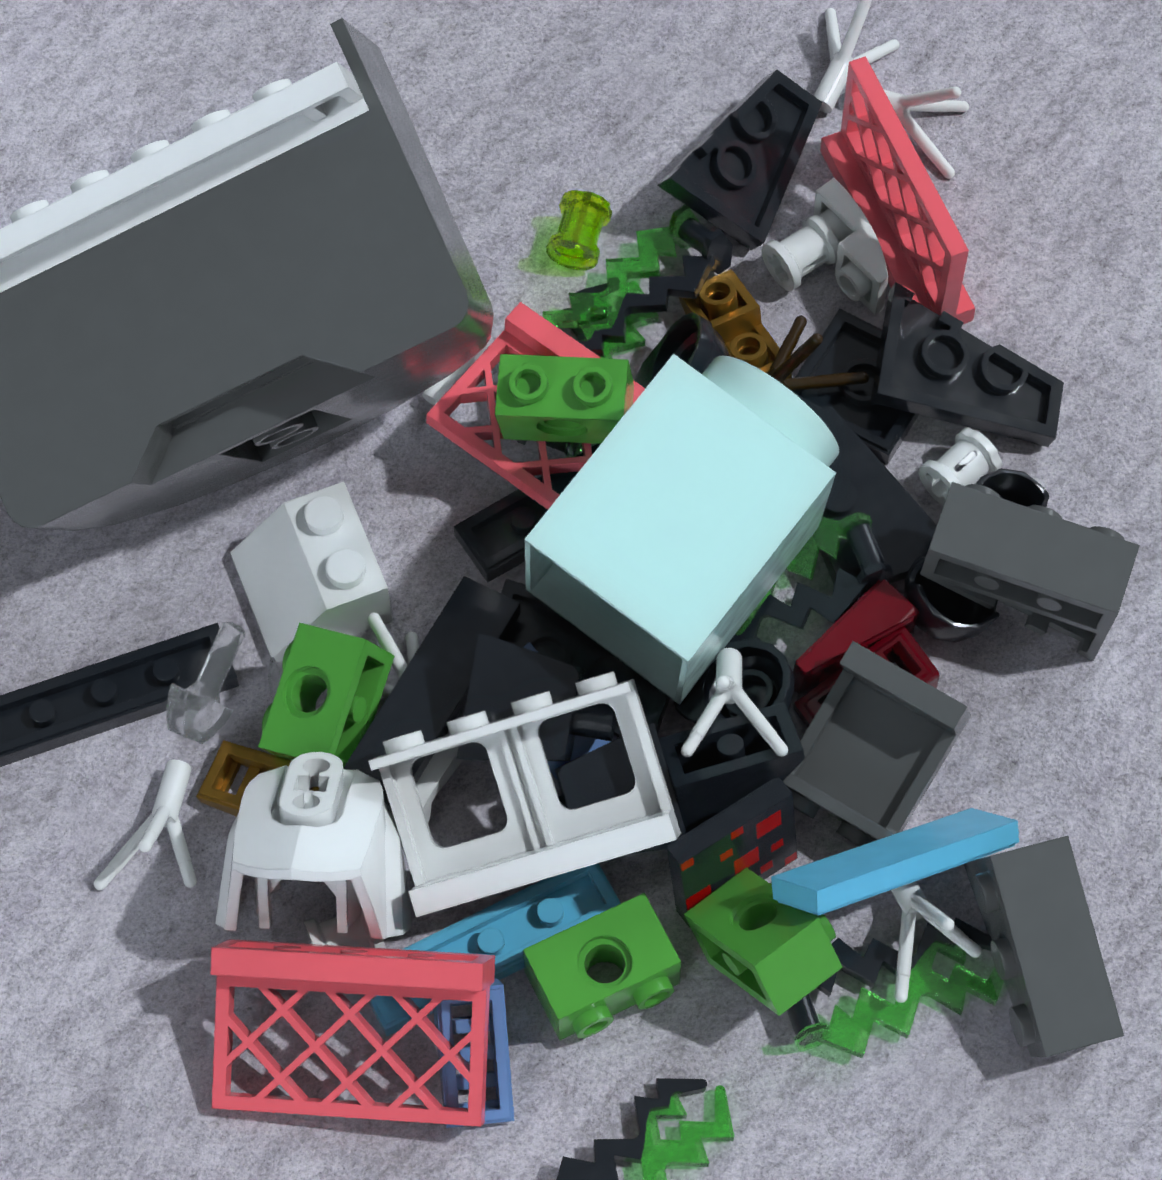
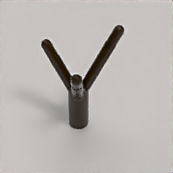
M802 315L797 316L769 371L766 372L791 391L865 384L869 381V374L865 371L787 378L823 342L822 335L814 333L793 353L807 324V319Z

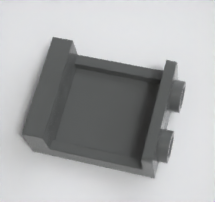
M852 641L839 663L843 669L800 740L804 749L805 759L783 782L793 793V804L796 810L814 819L818 810L821 809L841 821L836 833L855 845L861 846L904 830L969 721L971 714L966 705Z

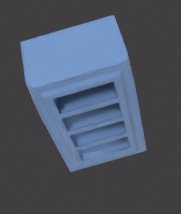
M494 979V983L490 985L488 1031L490 1032L491 1042L488 1043L487 1060L493 1059L494 1071H487L486 1087H496L497 1099L485 1101L484 1124L515 1121L504 984L499 979ZM443 1000L433 1009L435 1027L453 1047L454 1034L469 1033L471 1031L472 1016L452 1018L451 1006L472 1004V1001ZM466 1045L459 1053L469 1062L470 1045ZM437 1047L438 1060H440L444 1054ZM449 1061L439 1070L443 1107L468 1108V1102L459 1103L458 1090L469 1089V1082L462 1074H456L455 1066ZM445 1124L446 1128L462 1127V1126H463V1125H448V1124Z

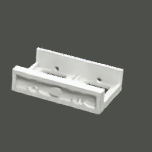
M612 671L575 683L579 695L553 703L550 691L511 702L514 712L513 716L489 722L486 711H481L446 722L450 735L425 742L422 731L419 730L383 741L386 754L368 762L371 771L379 769L415 885L408 892L416 917L677 840L681 831L634 679L617 683L615 673ZM596 704H608L616 714L635 776L634 788L626 794L576 809L565 808L559 801L539 736L540 725L543 721ZM471 742L480 743L487 750L506 811L507 824L503 830L449 847L438 846L432 839L412 774L413 764L421 757Z

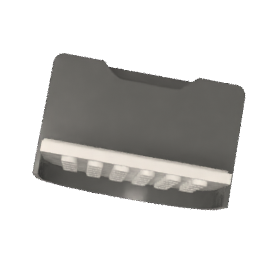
M343 18L330 25L352 73L338 62H335L293 84L290 79L272 82L260 88L252 95L254 103L230 114L229 110H219L210 113L191 125L192 134L172 144H169L168 140H160L145 145L132 153L130 156L132 164L110 175L107 170L87 174L70 185L72 194L52 204H49L47 200L27 204L10 215L11 224L0 229V497L8 515L21 527L79 531L117 525L187 503L316 449L395 409L454 373L486 347L491 339L494 316L491 301L380 48Z

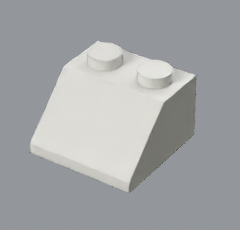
M344 482L284 502L230 552L273 664L283 661L288 645L294 640L299 622L352 636L372 629L367 620L371 613L379 614L384 624L393 621L387 584Z

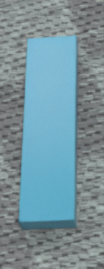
M969 808L771 876L773 899L779 903L819 916L1013 847L1019 843L1018 820Z
M599 863L541 880L402 950L495 955L494 979L501 980L524 968L523 949L621 904ZM377 995L369 1002L386 1037L399 1031L412 1019L392 996ZM411 998L420 1010L432 1000Z

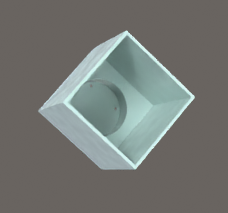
M673 354L524 539L526 590L680 705L715 661L718 652L725 648L818 529L836 472L829 468V466L839 454L837 441L826 424L804 401L782 383L757 367L740 359L723 355L715 357L701 374Z

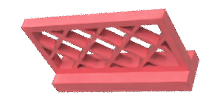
M866 56L850 61L841 131L822 137L820 152L833 177L848 191L870 222L886 261L890 288L896 282L915 293L912 297L913 300L936 314L941 315L945 311L964 322L963 324L971 322L974 318L975 306L962 284L969 250Z
M520 302L505 318V330L426 414V423L548 510L560 495L552 490L550 474L579 472L592 456L591 443H582L583 456L548 459L546 442L537 441L539 460L514 463L502 454L500 439H503L495 417L497 385L493 386L491 370L500 361V354L583 358L601 357ZM484 379L485 386L476 387ZM633 380L634 403L645 388ZM487 401L490 425L464 427L451 418L450 414L461 403ZM485 440H492L493 447L486 443ZM535 475H541V476H542V482H541L540 480H538V479H537L536 477H534V476H535Z
M229 939L211 947L210 975H217L212 1083L213 1109L478 1127L485 1123L490 985L494 983L495 955ZM235 987L258 988L277 1009L253 1033L234 1013ZM276 989L297 990V992L286 1001ZM310 991L325 992L344 1013L320 1037L312 1031L292 1008ZM343 993L362 994L364 996L353 1006ZM377 995L392 996L412 1018L387 1042L384 1041L359 1012ZM411 998L432 1000L420 1010ZM443 1000L472 1001L471 1031L453 1047L427 1018V1015ZM281 1017H284L309 1045L285 1069L281 1067L258 1040ZM348 1021H351L376 1049V1052L352 1074L325 1045ZM416 1025L423 1030L444 1054L419 1079L392 1050V1047ZM234 1032L242 1043L232 1051ZM468 1043H470V1065L459 1053ZM247 1049L253 1053L274 1077L258 1094L231 1092L232 1063ZM314 1053L317 1054L341 1082L326 1098H309L290 1077ZM381 1057L384 1058L409 1087L392 1103L375 1102L357 1081ZM449 1061L469 1082L468 1108L443 1107L424 1086ZM281 1085L290 1096L269 1094ZM347 1089L357 1101L339 1100L336 1098ZM415 1093L424 1105L403 1103Z

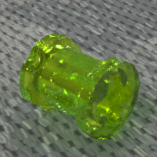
M571 190L565 192L559 202L562 214L557 233L548 239L546 253L550 259L565 268L589 270L598 264L600 258V250L597 247L602 227L606 226L612 217L610 203L602 196L589 191Z

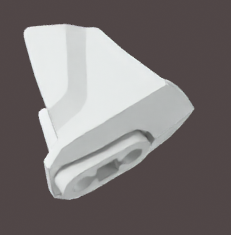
M309 752L294 758L289 766L286 765L260 773L249 782L241 799L239 813L228 835L215 924L223 927L224 930L236 931L243 875L255 877V903L259 928H270L272 912L271 894L281 889L282 880L325 882L336 896L337 933H347L348 928L360 917L361 911H363L372 939H386L403 935L412 927L402 842L394 816L384 802L383 789L379 780L357 769H343L342 760L331 753ZM319 786V791L310 790V787Z

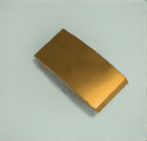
M732 269L706 280L696 299L679 297V302L685 314L694 312L712 323L713 328L722 336L730 357L747 362L765 373L769 371L780 347L762 324L760 306Z

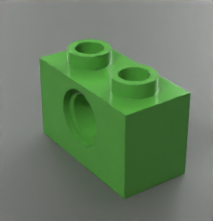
M500 354L495 417L503 439L601 444L633 405L634 382L629 360Z
M299 622L294 640L288 645L283 656V673L273 703L268 706L263 716L262 736L258 747L289 760L309 752L331 753L342 760L344 768L375 718L395 656L366 639ZM327 689L324 703L316 710V702L319 696Z
M747 867L684 913L708 963L778 1016L843 968L831 944V941L836 938V933L824 914L818 916L774 900L772 882L768 883Z
M645 893L523 949L524 972L559 1041L575 1033L578 1038H586L597 1034L614 1021L613 1015L634 1005H637L639 1009L651 1008L669 998L675 991L674 986L680 984L681 960ZM609 962L618 966L623 974L613 982L600 983L593 980L587 972L597 963Z

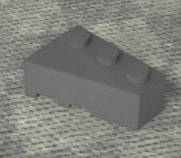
M952 482L920 575L988 609L993 608L996 600L1028 615L1024 627L1043 635L1047 633L1050 626L1080 641L1076 653L1094 661L1119 613L1140 545L1126 541L1120 533L1110 528L1101 526L1087 528L1064 520L1059 513L1048 507L1040 505L1026 507L1002 499L997 492L986 486L978 484L964 486Z
M1069 836L1036 843L965 863L964 867L988 935L992 938L991 953L995 968L1001 980H1004L1013 1005V1007L1009 1008V1017L1019 1046H1027L1031 1057H1049L1123 1037V1029Z

